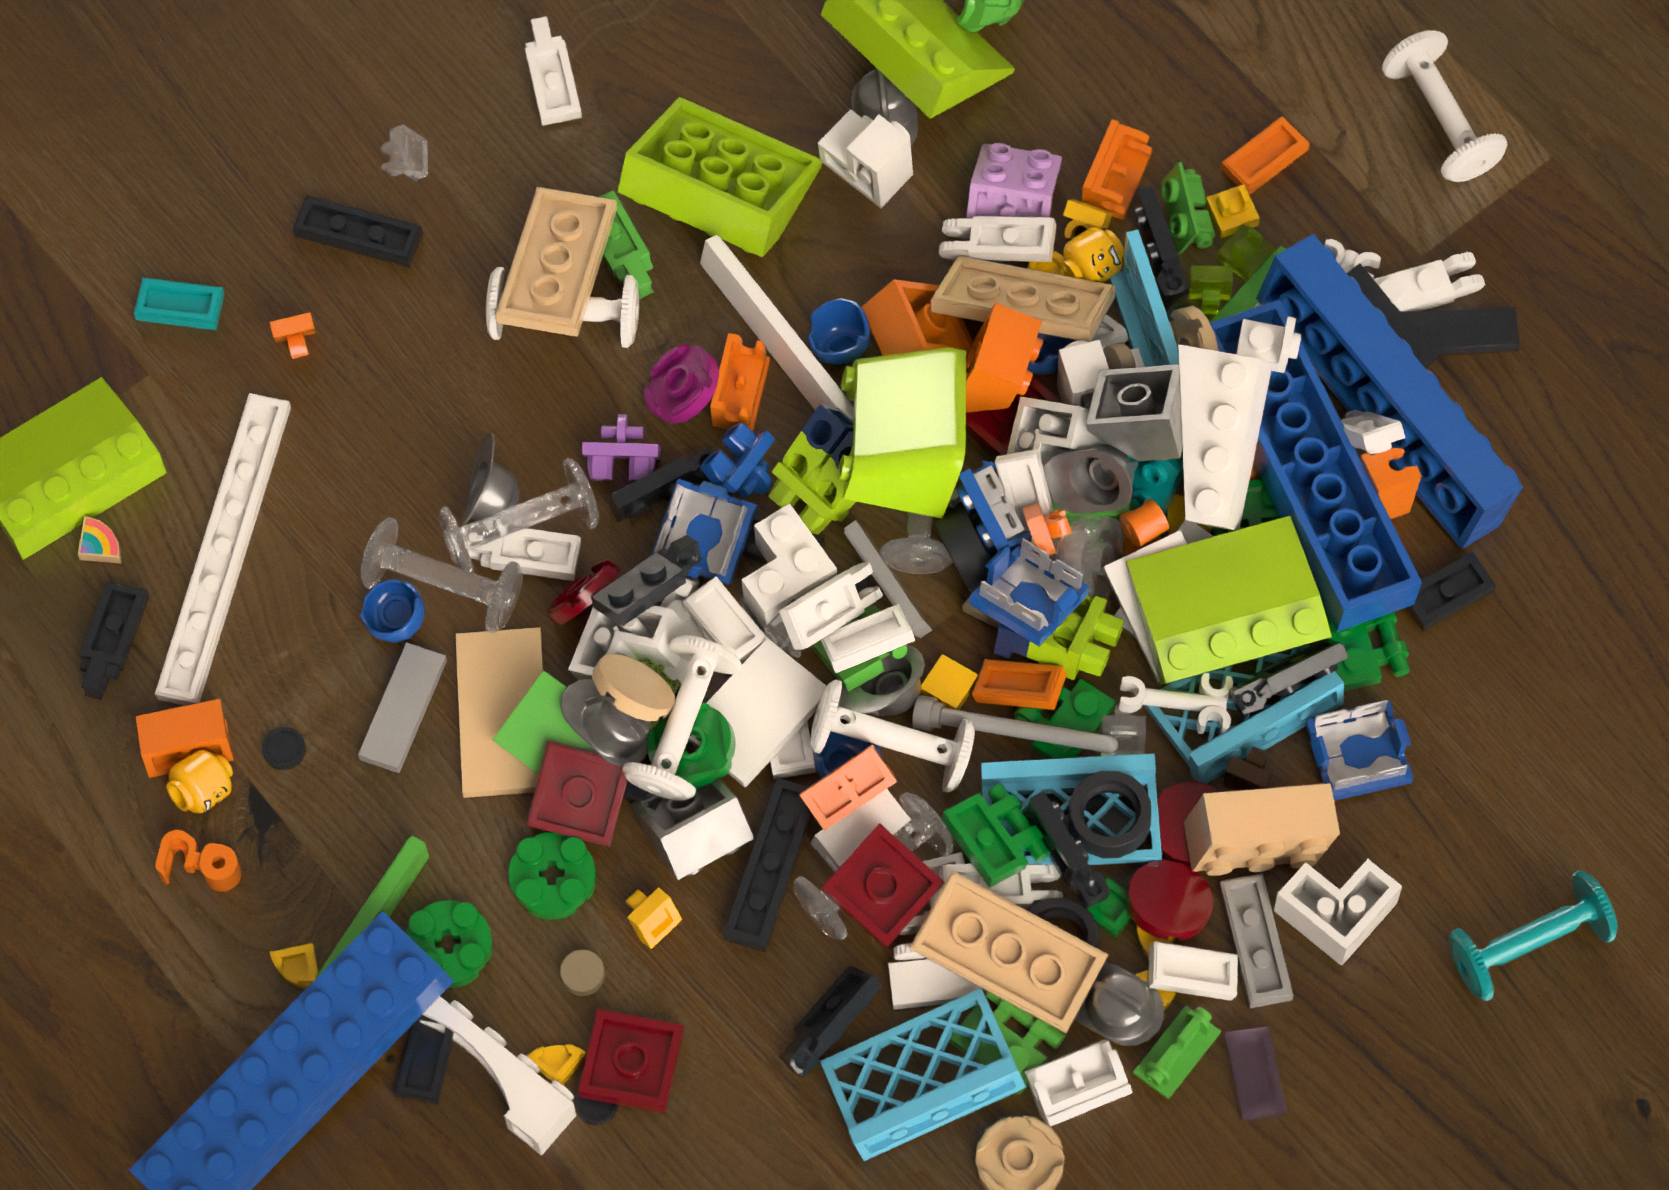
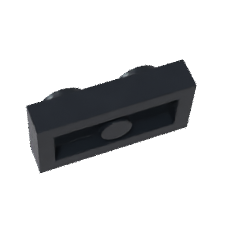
M1471 552L1421 580L1422 585L1414 605L1406 608L1422 632L1490 595L1495 591L1496 584L1475 554Z

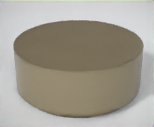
M1116 343L1104 347L1103 352L1109 370L1136 368L1134 356L1130 348L1124 343Z
M574 951L567 955L561 964L560 974L563 985L574 995L588 996L594 994L604 983L605 970L603 962L592 951Z

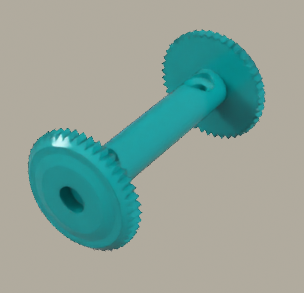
M1580 870L1572 874L1571 882L1576 900L1578 901L1576 905L1558 908L1490 941L1484 949H1477L1465 931L1463 932L1459 928L1453 930L1449 938L1450 953L1460 977L1475 997L1484 1001L1492 999L1494 989L1490 973L1488 972L1490 966L1508 963L1576 930L1582 922L1589 923L1595 934L1607 943L1613 941L1618 930L1617 919L1611 902L1599 882L1587 872Z

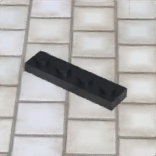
M777 778L723 933L725 941L766 952L813 815L800 797V793L809 788L808 786Z

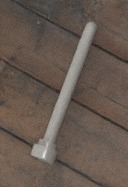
M919 695L913 711V728L931 732L934 728L941 729L942 725L959 728L961 722L964 719H968L972 722L975 731L1105 753H1113L1118 748V741L1113 736L945 708L944 703H939L935 697Z

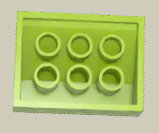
M826 0L821 15L930 119L1008 77L1015 70L977 32L966 31L963 27L956 24L955 16L959 15L943 0Z
M679 97L627 151L618 193L633 199L639 204L647 205L667 214L674 220L685 222L705 231L710 236L718 235L722 240L763 258L782 235L819 172L823 160Z
M102 377L0 437V527L22 560L82 525L84 516L90 518L97 516L167 473L157 448L136 418Z
M1291 516L1126 561L1160 685L1332 637L1318 588Z

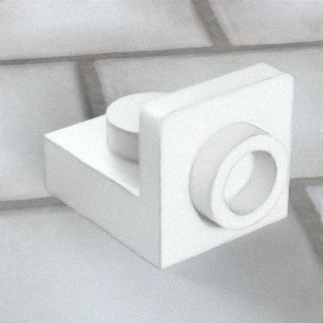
M1287 317L1285 327L1243 319L1236 355L1262 359L1272 364L1271 371L1284 373L1288 358L1296 359L1299 350L1301 334L1294 333L1296 318Z

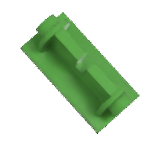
M1178 162L1161 182V197L1167 207L1170 220V234L1175 240L1178 254H1182L1191 243H1196L1198 248L1211 246L1215 232L1209 210H1195L1194 208L1204 207L1207 204L1201 176L1196 174L1194 169L1184 170L1182 162Z
M1185 1006L1137 1066L1133 1074L1169 1100L1222 1031L1209 1022L1212 1016L1205 1009L1198 1007L1193 1011L1188 1006Z

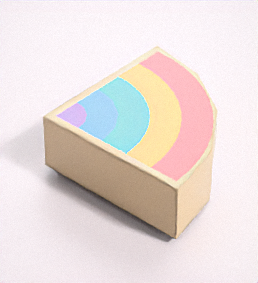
M84 516L78 549L79 559L83 561L122 564L121 547L112 529L100 520Z

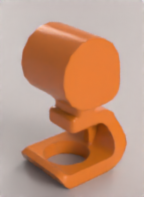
M1149 498L1139 508L1120 515V524L1123 532L1118 539L1119 546L1124 555L1127 556L1161 540L1159 535L1169 530V524L1163 511L1153 499Z
M182 830L170 831L163 837L155 864L163 884H169L174 857L178 851L184 852L186 872L195 873V870H199L203 874L206 884L212 890L226 892L233 889L239 883L241 868L235 852L230 847L209 843L202 852H199L195 839Z

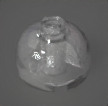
M1082 515L1070 519L1068 523L1071 533L1062 537L1052 538L1056 554L1050 555L1049 558L1052 561L1059 559L1082 573V582L1090 586L1088 595L1093 599L1095 595L1107 599L1113 592V589L1102 567L1115 562L1116 555L1124 556V532L1121 524L1117 519L1104 515ZM1063 569L1064 571H1066V572H1068L1069 574H1071V575H1073L1074 577H1076V575L1072 574L1071 572L1067 571L1066 569Z

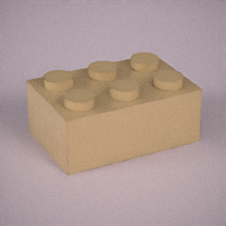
M1331 783L1205 793L1184 821L1192 872L1206 871L1207 875L1210 876L1227 874L1233 870L1232 868L1248 867L1250 872H1263L1279 864H1290L1291 868L1300 869L1305 862L1313 866L1340 834Z

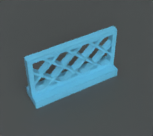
M1139 230L1126 232L1123 271L1111 277L1108 282L1110 285L1115 286L1114 300L1123 327L1127 331L1130 349H1139L1144 367L1179 364V349Z
M1306 644L1292 648L1291 655L1274 653L1256 658L1254 660H1258L1255 673L1263 670L1265 661L1277 663L1310 646ZM1233 665L1226 667L1225 671L1222 670L1224 668L1206 672L1209 673V679L1222 681L1221 689L1224 686L1226 676H1231L1233 683L1238 684L1254 677L1253 675L1231 672ZM1334 671L1326 676L1317 678L1309 684L1300 683V688L1290 695L1281 696L1278 702L1272 705L1265 704L1263 709L1245 714L1243 722L1236 726H1230L1229 731L1221 736L1215 737L1216 734H1220L1221 730L1218 722L1214 720L1206 722L1204 732H1209L1208 741L1193 751L1184 741L1186 729L1197 730V720L1189 719L1190 710H1184L1183 717L1165 715L1157 706H1143L1190 767V775L1194 781L1207 784L1225 773L1232 756L1246 761L1252 746L1266 750L1306 726V719L1330 713L1344 704V682ZM1203 674L1174 681L1160 690L1200 694L1195 692ZM1229 698L1226 708L1237 710L1233 699ZM1174 727H1180L1179 733Z
M1155 753L981 763L982 797L989 806L992 805V799L988 795L989 790L998 784H1002L1009 795H1016L1021 802L1023 814L1027 810L1030 798L1043 791L1045 794L1053 793L1064 802L1060 808L1065 813L1069 809V801L1072 795L1069 797L1066 793L1074 792V789L1086 777L1100 771H1119L1134 777L1144 788H1147V794L1151 800V826L1148 834L1151 836L1152 849L1135 850L1133 853L1120 858H1100L1087 853L1089 858L1087 863L1088 865L1162 860L1155 778ZM1101 793L1100 795L1108 801L1094 816L1084 810V819L1087 821L1088 828H1096L1105 837H1118L1127 833L1133 827L1136 819L1135 812L1119 800L1122 795L1117 793ZM1022 795L1030 796L1027 799H1025ZM1113 805L1131 819L1117 835L1099 822ZM1000 820L1001 824L1004 826L1006 831L1011 836L1016 835V833L1006 820ZM1022 851L1024 856L1028 853V851ZM1025 856L1028 860V865H1054L1049 856L1039 863L1032 856Z
M982 988L820 1061L848 1126L853 1143L864 1161L1026 1088ZM978 1004L980 1005L983 1016L976 1031L957 1025L962 1011ZM930 1026L944 1029L936 1049L916 1043L923 1029ZM988 1026L993 1036L985 1034ZM952 1033L972 1038L965 1058L945 1052ZM981 1042L997 1046L1003 1057L988 1065L973 1062ZM890 1044L904 1048L896 1067L876 1062L881 1048ZM912 1051L932 1057L924 1077L904 1071ZM941 1060L961 1066L955 1080L946 1084L932 1080ZM851 1062L863 1066L855 1086L839 1081L834 1070ZM872 1069L892 1075L883 1095L864 1089ZM900 1078L920 1085L915 1098L907 1102L892 1099ZM844 1092H847V1093H850V1094H851V1096H850L848 1102H847V1099H846V1097H845ZM860 1097L879 1103L874 1117L858 1124L856 1123L853 1112Z

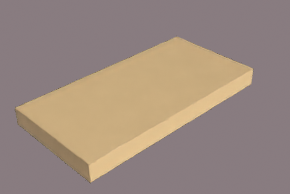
M542 187L536 188L496 312L497 323L578 337L617 212V200Z
M958 256L931 299V312L984 322L996 302L1042 321L1038 333L1091 342L1115 299V286Z
M541 628L457 633L456 656L463 797L534 793L539 774L492 739L544 670Z
M954 871L949 875L910 947L912 951L1065 1034L1069 1030L1108 958V954Z

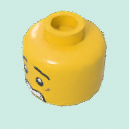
M1091 227L1066 243L1063 249L1065 261L1061 266L1064 274L1068 277L1104 283L1122 269V258H1124L1125 251L1120 240L1112 231H1103L1100 228Z
M197 750L171 768L169 782L166 785L167 791L172 801L182 811L189 810L197 814L204 813L229 796L232 789L230 777L233 775V771L228 761L222 755L217 754L215 756L207 750Z

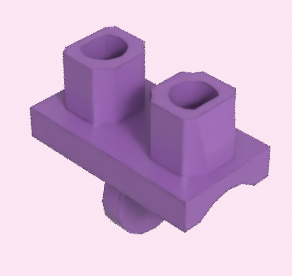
M618 414L617 426L602 425L601 438H617V443L583 442L582 455L587 458L591 480L613 481L614 459H629V481L635 482L655 471L656 460H661V447H659V444L628 443V439H643L644 427L628 426V415Z

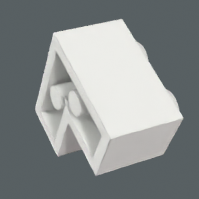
M850 109L818 142L820 159L823 160L822 163L880 208L913 175L909 133L898 122L892 121L889 123L880 115L874 120L868 116L861 118Z
M1100 339L1091 342L1085 340L1075 341L1068 344L1064 349L1059 350L1057 388L1063 404L1090 409L1099 370H1109ZM1131 349L1136 368L1144 367L1139 349Z
M1020 397L1007 454L1038 449L1044 468V465L1055 455L1064 452L1088 450L1094 446L1108 445V443L1087 431L1086 422L1090 409Z
M790 503L754 525L756 547L768 564L742 579L743 600L766 632L783 622L779 610L837 575L836 566Z
M653 605L626 625L620 626L593 607L568 670L578 680L592 679L593 669L606 654H620L637 661L641 660L677 668L681 657L670 649V642L678 636L690 635L691 629L673 609Z
M1367 859L1339 890L1305 862L1278 892L1274 911L1342 966L1398 903L1402 886Z

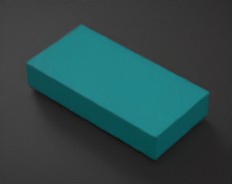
M142 277L134 316L139 321L217 330L225 293L223 287Z

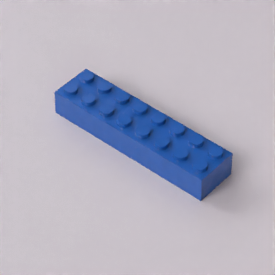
M1312 234L1277 254L1257 294V301L1263 305L1280 299L1288 316L1296 318L1295 330L1298 334H1301V342L1317 374L1348 412L1353 410L1368 411L1401 422L1405 438L1391 442L1392 448L1404 449V455L1399 459L1391 460L1390 463L1397 471L1409 466L1418 467L1422 476L1416 495L1461 550L1498 528L1523 488L1514 470L1506 466L1492 450L1489 440L1484 435L1479 434L1468 421L1461 406L1453 402L1444 392L1436 376L1431 371L1426 370L1415 357L1409 343L1396 334L1387 323L1384 313L1372 305L1362 293L1359 283L1353 277L1348 276L1338 264L1329 247L1323 245Z
M1278 299L1211 322L1210 325L1215 334L1219 352L1236 354L1243 319L1285 327L1287 317L1289 316L1281 300ZM1300 340L1297 358H1288L1285 372L1271 371L1253 463L1280 518L1291 516L1322 603L1336 632L1414 605L1422 581L1354 446L1351 445L1343 429L1344 426Z
M382 911L129 1171L148 1190H252L442 995L454 980Z

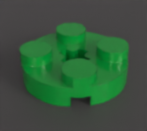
M704 702L700 706L690 736L695 735L698 741H702L701 746L692 754L684 750L675 776L683 778L694 788L708 785L717 778L726 776L732 767L731 760L736 746L735 734L731 724L718 710L711 708L709 704ZM671 710L658 723L656 728L653 726L649 734L648 754L651 763ZM662 760V767L668 769V762Z
M546 832L534 837L525 838L519 843L517 851L510 861L508 878L513 896L530 914L541 919L556 920L577 912L576 908L583 905L586 899L587 901L590 899L596 886V869L593 857L581 839L554 832ZM556 866L558 871L565 872L564 877L556 879L555 885H548L547 879L540 877L541 873L547 871L548 867Z
M454 900L435 902L415 912L409 920L406 934L454 980L447 989L462 987L473 982L492 956L493 940L490 928L485 918L471 903ZM451 935L453 938L461 940L460 944L454 945L453 953L446 954L444 948H436L437 943L442 941L443 936Z

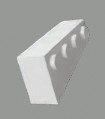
M1179 345L1185 518L1187 521L1232 531L1240 530L1272 364L1259 358Z

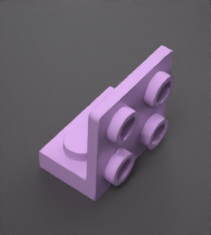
M1003 143L983 144L970 183L966 219H973V216L1050 218L1053 193L1060 172L1062 157L1052 155L1045 150L1027 151L1015 149Z

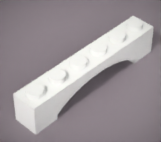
M440 996L422 1014L440 1024L421 1021V1023L443 1034L446 1027L454 1032L453 1040L482 1064L503 1093L510 1108L504 1116L508 1129L542 1156L576 1117L572 1102L574 1096L559 1082L554 1080L549 1084L538 1075L540 1072L539 1067L527 1056L520 1053L518 1057H515L505 1049L506 1041L492 1028L486 1027L483 1031L471 1021L474 1018L473 1015L461 1003L453 1000L449 1004Z

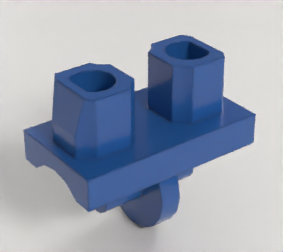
M742 422L729 428L722 437V442L735 455L730 459L719 449L709 455L700 468L713 484L728 488V492L733 493L738 490V493L743 497H748L751 492L758 495L765 494L772 484L770 476L766 473L770 465L760 459L775 441V438L768 431L756 435Z

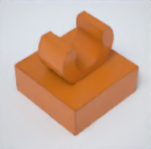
M310 312L270 322L275 342L287 340L292 359L309 355L304 336L316 333Z
M1039 502L1023 507L1026 522L1035 546L1047 552L1049 556L1056 554L1052 538L1062 537L1071 533L1064 509H1058L1043 516Z

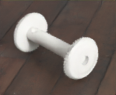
M1422 31L1409 36L1392 48L1384 60L1382 70L1385 76L1391 79L1413 75L1456 150L1442 164L1441 174L1450 181L1462 182L1485 173L1501 160L1507 148V140L1499 133L1476 137L1433 63L1447 49V37L1439 31Z
M497 267L492 271L486 296L487 331L494 340H500L503 324H499L496 321V312L506 284L503 267ZM626 275L622 299L610 301L603 297H590L583 321L604 322L614 320L621 323V344L624 348H628L634 343L638 326L639 291L637 280L632 275Z
M689 635L678 636L672 639L669 645L675 654L682 657V659H686V661H690L651 766L637 762H627L623 766V773L626 779L635 786L652 794L678 801L692 798L696 792L694 786L683 780V778L675 776L712 674L716 671L723 674H737L742 668L738 656L729 649L712 641ZM697 667L703 670V676L697 674ZM662 760L668 762V769L662 767Z
M834 680L827 685L818 704L812 725L810 746L815 753H821L828 735L832 731L944 765L946 767L942 783L943 791L949 793L958 787L967 768L973 746L975 728L970 720L964 719L961 722L954 741L839 707L838 702L840 700L842 682ZM840 719H845L848 724L841 723ZM937 748L943 749L944 754L939 753Z

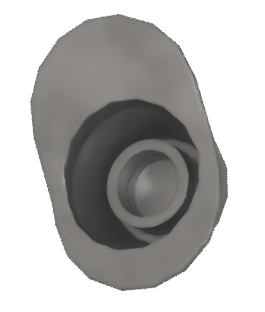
M877 68L863 76L852 90V111L861 118L868 116L874 120L880 115L889 123L892 121L898 122L909 133L912 146L918 132L916 105Z
M490 432L484 436L474 460L468 502L461 520L462 525H465L470 518L488 523L507 524L511 521L519 501L520 490L516 477L493 460L495 439L494 434Z
M1102 444L1088 450L1064 452L1055 455L1044 465L1043 470L1052 502L1070 513L1086 514L1123 509L1131 501L1134 471L1138 463L1137 460L1129 459L1122 451L1112 445Z
M906 645V655L900 659H895L891 654L881 660L885 670L883 673L850 692H847L842 686L838 706L862 714L872 713L875 716L881 717L897 715L907 711L915 704L921 692L920 677L925 667L923 655L916 647Z
M592 679L578 680L569 685L563 693L561 700L563 717L569 726L608 763L622 767L627 762L638 763L642 761L648 753L650 721L634 718L617 709L613 705L615 698L608 692L605 696L601 695Z
M1105 962L1080 1007L1075 1020L1109 1041L1122 1046H1137L1149 1041L1159 1031L1164 1019V1004L1159 993L1153 988H1148V982L1117 965Z

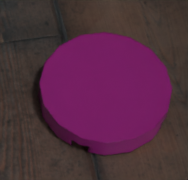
M687 344L679 345L665 353L655 363L649 374L653 377L650 386L645 385L644 398L646 407L658 419L670 424L685 422L697 415L709 403L717 388L719 369L715 358L699 345L689 347Z

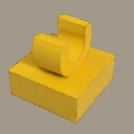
M1244 184L1206 197L1207 210H1209L1220 238L1259 226V215Z
M1076 199L1068 200L1063 216L1074 220L1066 226L1065 237L1072 239L1076 228L1080 225L1086 227V229L1091 227L1108 228L1113 212Z
M659 887L649 897L640 890H636L625 901L634 910L627 917L640 941L650 949L682 921L670 896Z

